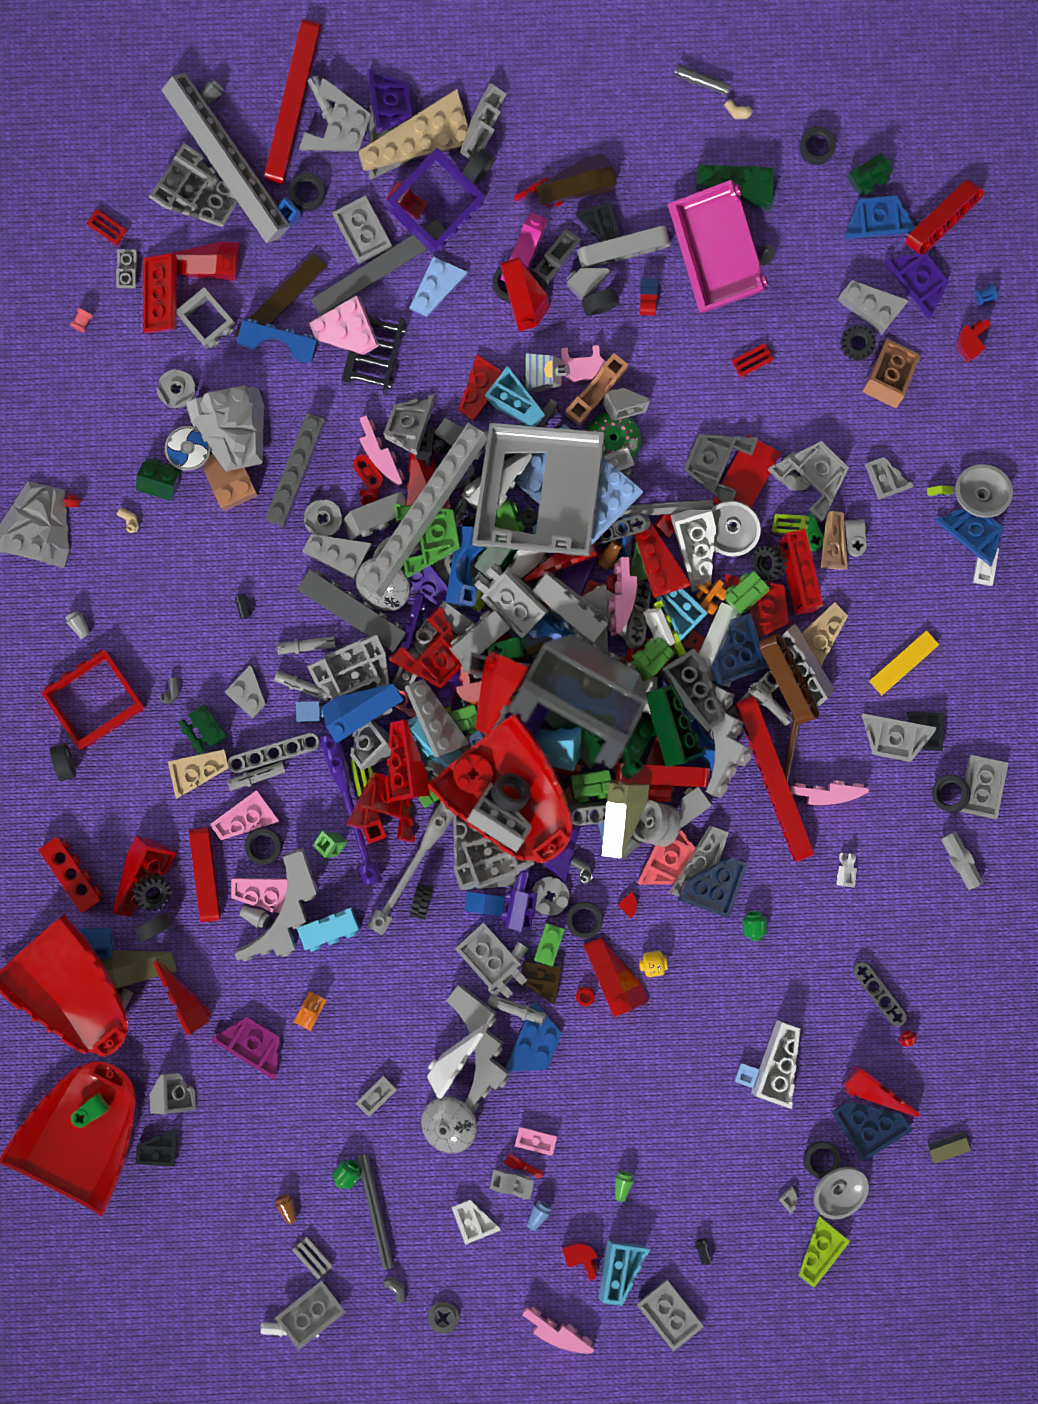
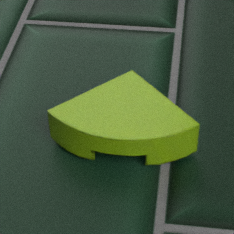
M952 486L927 488V495L936 496L938 494L951 495L954 493V487Z

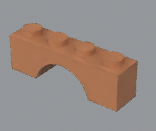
M613 353L589 386L567 408L565 416L580 427L602 401L606 393L612 389L627 371L629 364Z

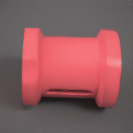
M78 308L74 321L70 322L69 325L85 333V327L93 316Z

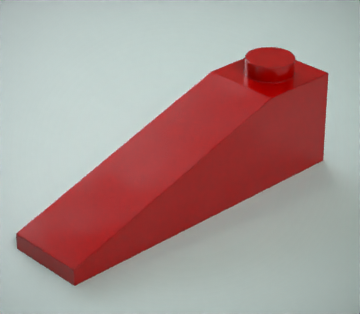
M219 241L174 252L177 254V276L237 281L240 243Z
M519 257L500 263L512 315L518 331L521 332L537 327L550 309L546 291L541 288L538 281L534 279Z
M407 720L390 723L388 746L391 748L390 759H387L389 776L385 778L387 802L430 796V789L427 787L429 783L428 775Z
M135 836L127 853L113 913L130 917L139 907L134 897L133 888H137L135 883H140L139 878L141 877L145 879L144 875L146 874L151 877V873H154L156 876L157 874L160 876L162 874L165 875L169 871L177 852L152 839Z
M602 938L584 944L613 1017L624 1014L648 1002L641 983Z

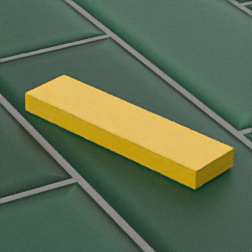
M926 630L869 682L882 696L939 644Z

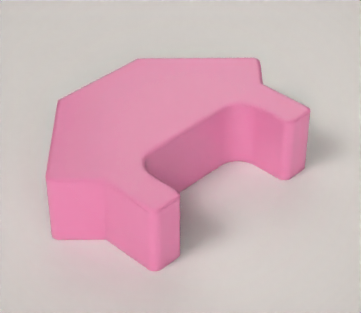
M599 345L593 346V355L591 357L570 358L568 356V348L561 349L562 364H568L570 367V374L566 375L573 383L593 381L606 363L600 357Z

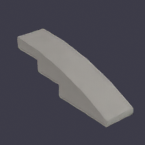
M493 84L488 85L478 104L460 151L462 155L470 160L477 152L485 148L493 134L494 129L492 126L500 114L498 109L507 95Z

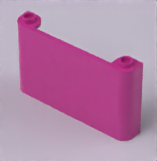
M732 180L668 204L700 313H705L767 290L766 286L769 285L766 275H763L741 202V188L739 184H735Z

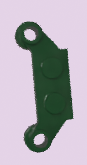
M638 720L622 750L626 764L621 767V773L626 779L635 777L643 768L642 762L639 759L650 738L657 735L652 720L646 722Z

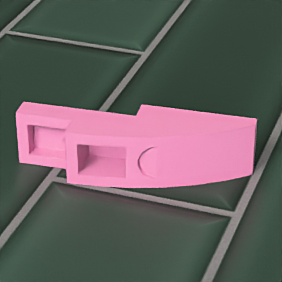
M367 416L359 418L366 434L365 437L360 438V442L367 456L383 476L398 487L403 486L402 480H404L401 469L397 470L394 463L397 462L394 452H389L388 448L380 450V448H383L379 437L375 438L373 431L376 428L372 419L368 420Z
M621 557L614 565V573L617 574V582H615V593L617 595L608 601V611L611 612L608 628L611 631V636L621 633L634 606L637 576H630L629 557Z
M836 780L833 781V784H828L827 791H825L823 786H813V789L806 788V784L794 783V786L789 787L792 795L807 797V805L838 804L858 798L869 791V788H864V784L853 783L852 786H846L844 781Z
M527 1305L522 1311V1315L536 1325L533 1333L544 1341L572 1352L593 1353V1342L586 1336H579L577 1334L578 1330L568 1323L566 1326L562 1323L557 1329V1324L550 1318L544 1319L541 1316L542 1312L536 1307L532 1306L530 1308Z

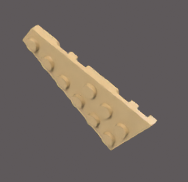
M457 89L361 149L358 154L363 171L429 156L436 148L441 152L462 148L468 126Z

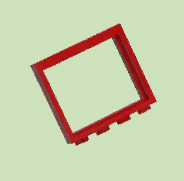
M806 529L788 532L781 538L778 544L779 548L783 550L781 553L786 554L784 559H787L788 562H785L784 565L788 566L785 569L795 616L815 612L823 605ZM788 543L789 549L783 550L782 545Z
M106 650L95 652L91 660L80 662L76 665V670L71 673L70 671L60 676L61 680L56 683H49L44 688L45 690L41 692L80 751L85 750L146 709L110 653ZM106 660L135 704L81 739L53 695Z

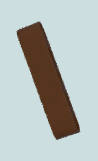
M776 634L759 642L760 650L797 723L801 725L819 717V710L782 636Z

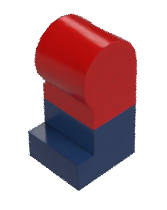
M641 278L640 315L655 316L658 279Z

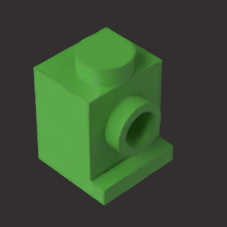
M322 830L312 846L325 858L338 857L348 841L338 832L327 833L325 830Z

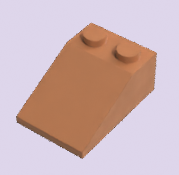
M886 339L862 392L897 408L906 394L921 355Z
M213 454L202 465L223 512L258 496L246 468L225 472Z

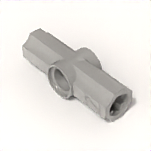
M956 831L943 837L941 841L950 856L949 860L955 871L960 874L966 888L971 890L984 883L974 866L975 862L968 849H965Z

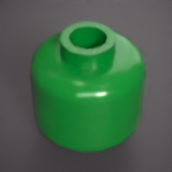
M760 911L746 913V916L742 919L743 934L750 938L751 941L762 940V937L768 933L767 917Z
M351 1159L342 1160L332 1174L335 1185L340 1189L353 1188L361 1177L359 1164Z

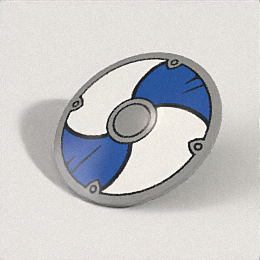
M183 426L175 429L168 436L165 443V454L168 461L174 467L185 471L195 470L204 465L211 452L208 442H204L201 432L193 426Z

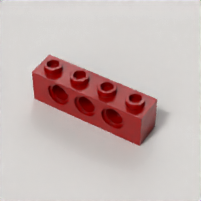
M57 836L39 848L38 851L79 912L85 913L103 901L101 897L103 893L97 885L93 886L90 881L92 879L91 875L86 869L83 871L79 865L81 864L79 857L70 852L68 848L71 846L68 841ZM61 852L66 856L64 863H59L57 860V856ZM71 868L77 872L74 879L68 877V871ZM82 884L87 887L85 895L79 893V887Z

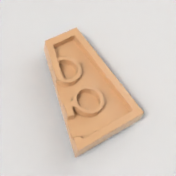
M827 512L821 568L848 569L843 512Z

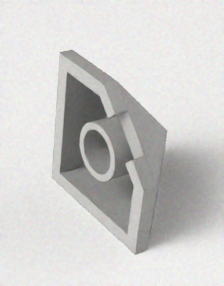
M372 720L353 732L354 746L351 748L350 756L361 770L382 762L390 756L391 748L388 746L389 733Z
M179 1073L160 1075L150 1092V1113L170 1114L196 1110L195 1090L183 1081V1077Z

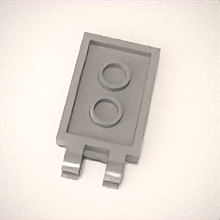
M495 563L486 571L494 580L490 583L483 576L475 583V586L484 593L481 598L523 638L548 611L507 570L502 573L501 568Z
M484 923L455 948L493 992L498 988L505 997L509 998L513 992L506 984L513 977L521 985L527 981L518 970L522 965Z

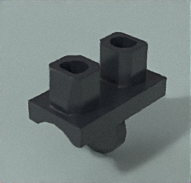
M428 427V433H424L420 445L426 447H420L418 454H415V459L426 460L425 466H431L432 453L440 456L447 448L446 443L440 438L433 441L434 428Z

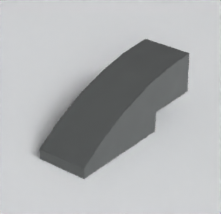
M565 229L531 274L538 281L539 285L545 289L581 241L579 237L569 230Z

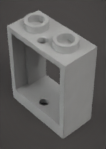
M205 287L177 309V316L206 350L214 348L220 342L219 339L224 335L228 336L234 331L233 327L236 326L234 321ZM209 300L226 322L204 339L187 317Z

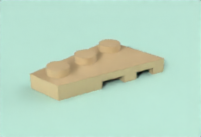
M835 602L801 633L820 666H822L848 617Z
M225 749L168 761L176 799L228 769Z

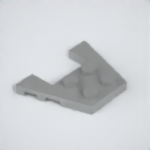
M322 79L317 95L336 103L324 138L304 133L299 150L359 152L371 114L326 79Z
M820 441L771 466L768 471L780 482L795 468L822 495L809 509L822 522L849 467Z

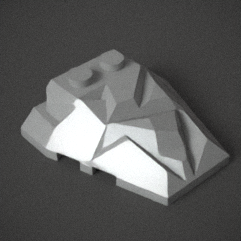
M183 143L149 198L166 209L223 227L238 201L225 182L220 181L215 176L216 171L212 167L209 169L206 166L202 155Z
M244 385L204 394L203 397L195 398L186 403L191 423L201 432L204 442H208L212 448L213 455L225 472L263 463L264 403L259 388H247Z
M27 481L0 523V553L17 555L65 568L70 551L66 521L67 507L65 502H63V498L66 497L65 490Z
M377 634L362 638L335 650L307 666L315 684L322 688L331 700L337 696L389 684L386 652ZM393 708L387 710L375 719H378L386 714L393 712Z
M453 813L454 873L461 890H468L474 887L478 889L516 876L519 874V871L534 865V861L519 860L499 849L498 845L489 839H484L481 833L474 828H470L467 822Z

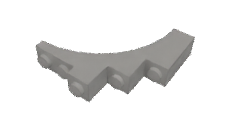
M712 683V688L724 721L712 728L715 741V764L706 792L721 798L727 791L728 784L735 775L737 766L745 767L751 758L753 749L736 740L742 731L744 722L726 713L732 706L735 695Z
M303 848L287 852L283 856L287 871V890L281 912L263 935L251 943L236 949L234 954L237 960L247 961L254 958L253 955L259 953L261 955L269 954L272 952V949H274L276 956L282 955L284 957L292 954L293 950H295L296 944L290 927L293 929L304 926L303 923L307 920L301 899L309 901L315 898L314 895H317L318 892Z
M462 984L458 985L446 1000L461 1016L470 1034L485 1023L490 1028L497 1020L494 1018L497 1012ZM487 1029L474 1048L476 1064L474 1081L469 1096L465 1101V1104L473 1113L480 1105L477 1103L480 1098L483 1097L485 1099L492 1090L489 1088L490 1086L496 1090L499 1086L503 1088L509 1081L507 1076L510 1072L492 1058H497L502 1052L501 1046L503 1042Z

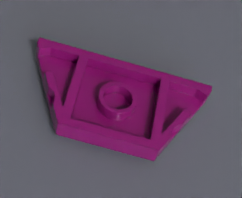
M247 1016L212 1038L211 1041L275 1080L277 1076L280 1036Z

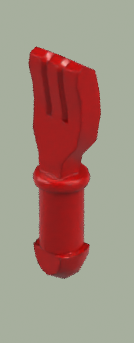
M545 177L534 184H530V187L523 192L514 195V201L524 199L531 192L535 193L537 191L536 187L549 179Z
M508 1153L504 1160V1164L516 1170L523 1169V1172L532 1174L536 1178L544 1176L541 1169L523 1162Z

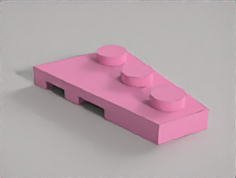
M256 790L212 822L210 826L218 837L224 840L280 821Z
M287 878L231 879V898L253 906L256 905L271 912H281L285 902Z

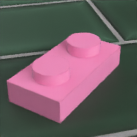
M519 1126L515 1146L552 1156L557 1136Z

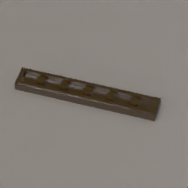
M313 253L249 319L256 320L259 325L263 326L266 323L272 324L327 266ZM240 328L234 333V335L237 338L239 335Z

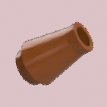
M612 540L608 547L598 556V564L608 570L614 567L622 545L618 541Z
M289 1193L275 1199V1206L285 1219L286 1224L296 1222L298 1219L296 1217L293 1197H290Z

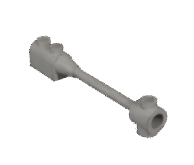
M440 802L426 825L427 828L421 842V847L382 911L376 909L366 925L381 935H384L393 920L388 915L425 853L445 834L453 820V813L442 802Z

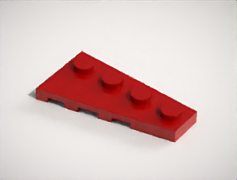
M651 522L647 530L634 534L654 598L691 586Z

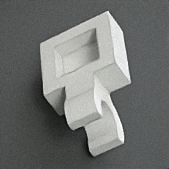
M840 853L839 859L843 866H839L837 885L855 888L857 868L853 867L856 855L849 854L847 859L846 853Z

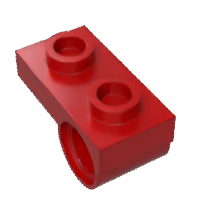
M397 182L394 185L386 200L402 185V183ZM409 188L396 201L416 220L420 219L428 206V202L411 193Z

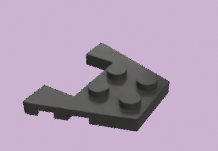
M698 434L684 471L721 502L733 501L737 491L719 484L732 450L736 449L752 456L758 438Z

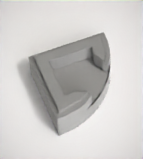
M791 1186L777 1198L790 1214L794 1212L797 1204V1193L793 1186Z

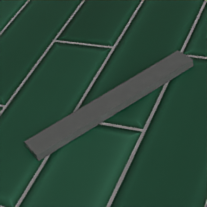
M438 219L423 228L435 241L446 231ZM412 235L312 298L311 302L320 316L420 255L427 248Z

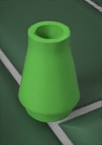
M618 1171V1175L615 1176V1200L626 1201L634 1182L632 1173Z

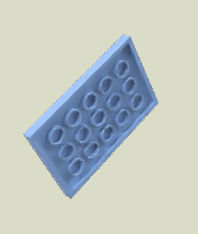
M563 424V425L559 428V429H569V430H571V429L568 428L565 424ZM546 453L534 454L524 471L514 479V482L539 504ZM604 457L602 458L592 544L643 493L637 485Z

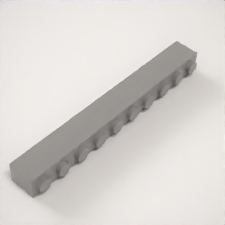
M186 73L172 76L162 89L167 100L173 106L264 241L268 243L280 239L290 227L289 223Z
M469 423L466 425L360 582L365 589L379 598L383 596L486 443L487 437L483 431Z

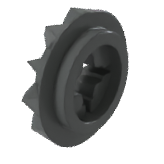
M439 1302L433 1305L428 1313V1323L437 1333L446 1334L453 1331L459 1321L456 1307L449 1302ZM439 1312H442V1314L450 1312L447 1316L448 1323L444 1320L437 1323L440 1318Z

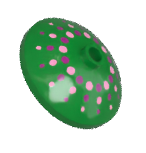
M606 412L594 418L586 431L604 432L603 455L628 446L634 460L640 450L641 433L637 424L630 417L612 422ZM615 435L617 440H610V436Z

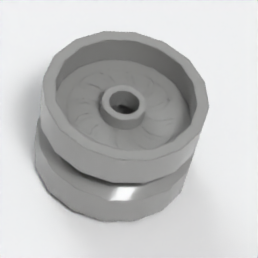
M652 800L647 801V805L633 835L637 840L655 846L664 847L674 842L680 830L681 819L678 811L666 804Z

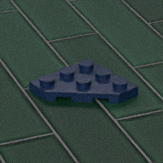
M751 613L731 619L711 666L716 686H721L768 668L760 650V641Z
M731 857L723 859L684 881L678 901L729 918L747 863Z
M846 1101L831 1111L863 1162L912 1131L903 1115L893 1111Z

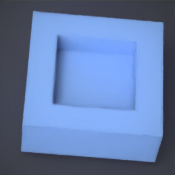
M740 1063L734 1081L753 1088L759 1069Z

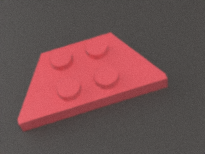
M681 829L673 843L664 847H654L637 884H674L696 849Z

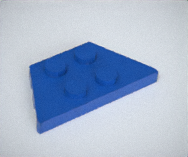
M897 196L859 199L846 230L844 240L910 234L916 228V225L914 226L910 220L909 214L901 206Z
M965 509L956 510L951 515L945 517L938 516L936 518L938 525L990 567L993 565L1003 534V526L992 517H978L970 514Z
M533 1002L531 1008L543 1012L539 1005ZM547 1015L543 1025L526 1019L505 1067L507 1071L547 1070L562 1035Z

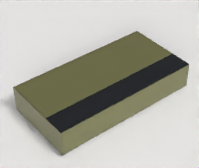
M964 1132L927 1144L934 1164L971 1151Z

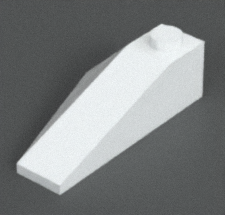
M517 453L504 461L497 510L505 502L507 490L513 488L516 484L514 482L515 477L524 471L532 457L530 453ZM482 476L468 484L461 495L476 511Z
M686 510L672 514L671 519L693 592L698 590L695 587L697 584L703 586L706 581L711 584L714 536L716 535L713 514L711 510Z
M518 550L513 562L510 563L506 570L511 575L514 573L523 579L536 569L538 565L545 562L547 559L546 552Z
M722 602L699 653V656L706 664L709 679L714 682L711 671L712 663L731 619L739 616L730 605ZM731 682L726 683V684H723V685H724V686H727V687H730Z
M485 1023L442 1053L438 1060L433 1059L428 1067L431 1071L427 1078L438 1098L441 1099L489 1025Z

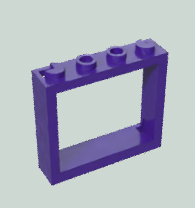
M436 148L383 205L433 253L436 249L440 251L447 244L445 239L448 236L452 238L459 231L457 227L461 223L465 225L471 218L469 214L473 210L477 212L484 205L482 200L486 196ZM435 160L475 199L436 241L396 202Z

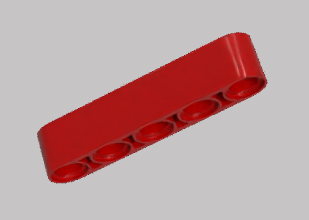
M965 180L907 236L905 244L918 254H925L982 199L984 195L983 188L970 180Z
M617 763L616 780L652 785L709 786L710 768L666 767V765L642 764V770L635 777L626 779L621 773V767L626 763Z
M209 827L189 829L200 922L220 921L221 913Z

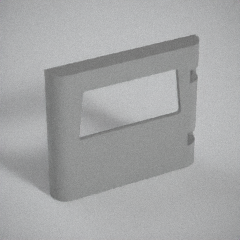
M490 423L472 541L473 546L590 556L604 450V432ZM507 453L547 454L535 534L495 527L504 457ZM497 540L507 541V543H506V542H497ZM557 545L567 546V548L557 547Z

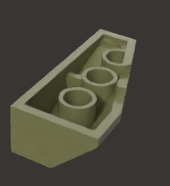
M610 780L602 856L622 857L647 805L649 784Z
M113 950L112 958L100 959L115 988L157 977L158 974L153 965V962L157 959L171 972L177 971L172 952Z

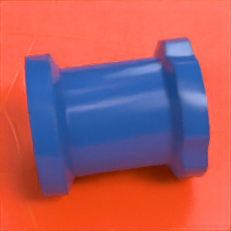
M990 284L989 287L980 290L974 289L975 300L979 306L983 302L998 300V293L994 284Z

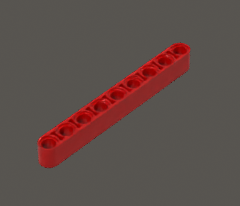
M306 19L301 20L264 180L280 184L285 182L308 87L307 81L310 78L321 32V23Z
M754 696L735 703L738 716L744 722L743 729L749 745L753 749L752 753L791 856L795 863L811 857L814 853L758 703Z

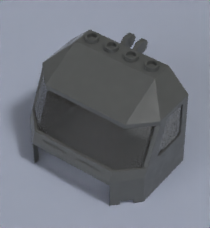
M578 633L575 636L569 634L544 641L525 676L522 686L512 698L508 711L515 715L520 713L522 715L521 719L526 722L537 701L606 739L595 761L601 763L604 760L606 761L604 765L612 768L648 702L640 673L636 671L637 667L629 662L626 665L620 662V657L611 651L607 654L602 652L604 648L596 643L592 645L586 643V638Z

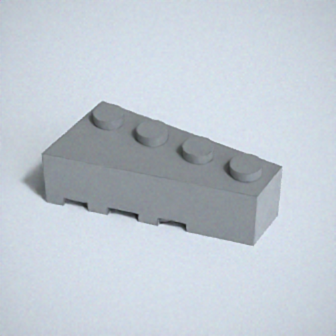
M548 571L545 572L533 588V596L541 603L544 601L551 611L561 615L568 624L574 626L592 642L597 639L608 625V616Z
M794 623L781 636L818 708L835 690L797 625Z

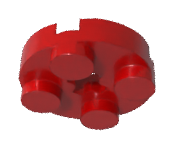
M471 753L466 754L457 761L454 766L453 775L460 789L468 793H478L487 789L492 780L493 772L488 760L480 754ZM471 768H475V771L479 772L475 778L467 775L468 772H471Z

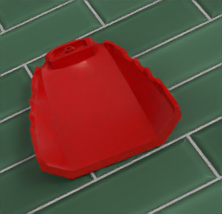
M512 714L501 722L489 735L484 736L427 785L438 799L452 813L460 816L467 822L470 828H474L483 835L484 839H489L498 845L499 849L519 860L536 861L537 863L549 861L558 856L570 840L572 818L558 778L541 746L518 714ZM466 754H480L488 760L492 767L493 776L490 783L493 785L505 773L520 775L529 784L531 789L530 798L518 812L532 828L517 852L467 821L486 789L478 793H468L460 789L455 782L453 775L454 766ZM471 768V772L467 773L471 778H475L479 774V772L475 771V768ZM502 785V790L508 797L521 799L520 794L515 788Z
M65 914L61 915L0 970V994L18 1010L23 1009L31 1016L30 1020L33 1022L38 1021L44 1025L48 1033L53 1032L62 1038L61 1041L73 1049L83 1054L95 1053L101 1057L112 1054L124 1043L128 1032V1021L121 998L102 962L87 940Z
M90 1062L72 1070L44 1096L42 1101L30 1112L23 1124L20 1125L0 1156V1165L28 1176L84 1205L102 1217L120 1178L133 1128L136 1100L133 1085L128 1076L118 1067L105 1062ZM100 1093L110 1109L84 1127H76L71 1121L72 1114L83 1106L85 1102ZM82 1114L80 1118L83 1119L85 1116Z

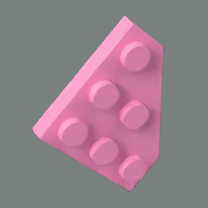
M357 295L309 323L315 339L323 343L354 351L361 355L379 346L361 299Z

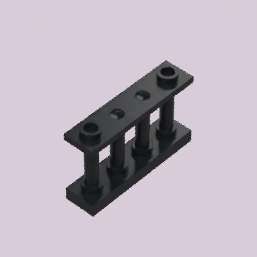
M365 309L371 326L397 332L394 343L377 339L378 347L392 350L390 361L361 355L349 350L341 381L343 385L350 386L351 381L355 380L383 386L382 392L387 395L388 390H392L394 379H391L401 336H405L407 324H405V320L400 317L399 324L370 318L367 309ZM363 362L388 368L386 377L382 379L357 373V370H354L355 364Z

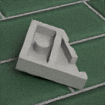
M885 457L865 464L879 500L914 487L911 482L906 481L901 476V472L891 466V463Z
M251 666L225 691L252 718L266 706Z

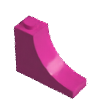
M530 212L510 260L519 257L524 265L529 268L539 249L548 219Z

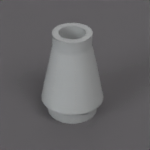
M79 610L65 617L68 626L80 639L91 634L83 613L80 614Z
M243 906L239 916L246 919L256 928L263 929L270 918L266 911Z

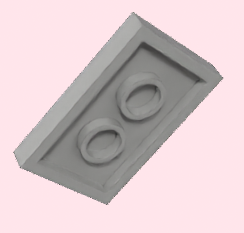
M366 196L332 212L358 264L392 247Z
M969 755L965 781L970 787L971 797L968 805L959 812L998 819L1008 768L1007 762Z
M667 1279L637 1303V1306L673 1352L704 1327Z
M320 1281L275 1317V1320L297 1349L300 1350L341 1317L345 1311L324 1283Z

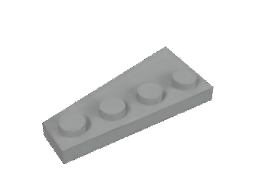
M424 679L405 686L435 758L470 744Z
M712 826L708 827L671 888L670 894L679 897L684 881L719 862L729 832Z

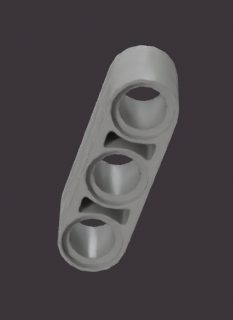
M607 801L568 805L572 824L605 823Z

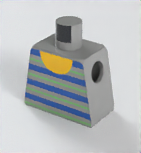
M526 354V390L537 393L561 385V376L570 374L569 365L562 364L560 358L551 355Z

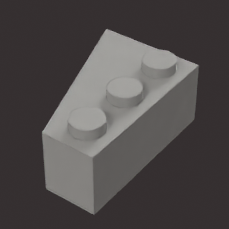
M853 280L838 298L840 303L881 335L909 301Z
M402 492L350 511L342 520L350 540L354 541L368 536L378 529L383 530L394 522L398 524L394 504L405 506V498Z
M311 534L303 549V553L355 580L357 571L365 562L372 544Z
M486 611L480 617L481 620L476 624H471L465 630L466 633L462 637L457 636L451 641L452 646L449 649L461 664L464 651L481 654L510 629L496 611Z
M490 783L467 821L517 852L532 826L518 811L504 810L495 803L491 793L493 784Z

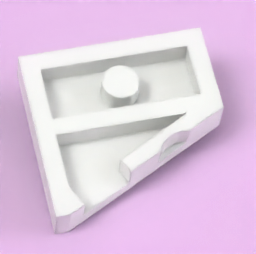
M471 1200L452 1206L465 1244L500 1231V1228Z

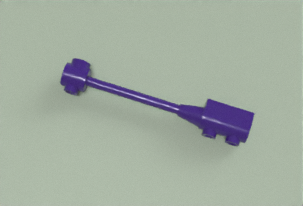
M327 735L320 738L330 775L336 782L340 792H342L350 817L354 804L349 791V765L342 742L336 743L332 735ZM352 827L364 866L359 867L364 886L382 881L378 863H371L361 829Z
M529 868L519 872L514 887L511 891H507L505 900L509 902V906L502 913V920L506 921L505 926L521 932L531 930L537 899V892L530 890Z

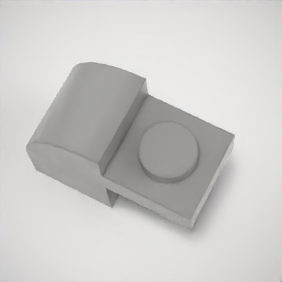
M494 1169L490 1189L530 1200L534 1180L522 1174Z

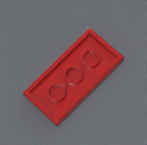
M167 253L143 258V333L149 334L174 330L177 327V254Z
M759 440L752 456L741 451L738 452L721 485L737 491L733 501L742 502L752 508L770 474L768 469L775 465L781 452ZM714 496L712 500L713 503L716 505L721 503V501Z

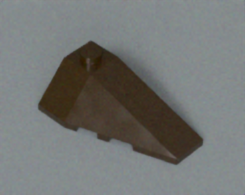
M601 154L580 160L537 186L536 190L540 205L543 206L610 192L617 185L612 165Z

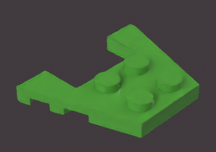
M394 504L396 521L398 523L402 522L412 505ZM440 509L420 539L422 555L410 557L405 561L404 568L407 577H411L460 549L455 514L452 509Z

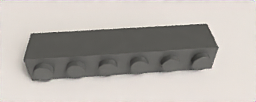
M306 413L265 517L268 523L285 529L325 428V419Z
M309 570L297 588L299 592L368 637L377 634L383 647L395 653L405 637V628L397 622L392 624L387 621L389 619L388 616L382 612L375 613L372 611L373 607L365 601L361 604L356 600V595L350 591L343 592L340 590L341 586L333 580L329 583L324 579L325 575L321 572Z

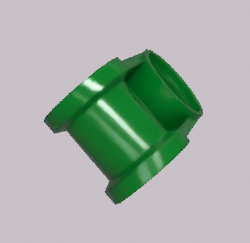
M810 513L806 515L810 517L809 521H806L808 525L806 532L810 550L816 552L822 548L824 537L814 515ZM796 520L794 523H801V521ZM812 538L819 540L818 546L815 543L811 544Z
M521 637L493 643L487 651V656H489L490 652H493L494 648H496L497 651H501L500 655L512 660L525 657Z
M98 1093L72 1114L71 1121L76 1127H84L95 1118L97 1119L107 1112L110 1107L101 1094ZM82 1114L85 1116L83 1119L80 1118Z

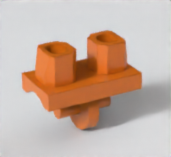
M721 580L716 581L709 591L707 589L711 584L708 581L703 586L700 584L695 586L699 590L695 595L698 599L703 594L705 595L699 605L711 615L718 608L711 601L712 598L717 596L723 601L727 595L725 593L727 589L723 586L724 583Z
M309 991L294 1023L311 1031L327 999Z

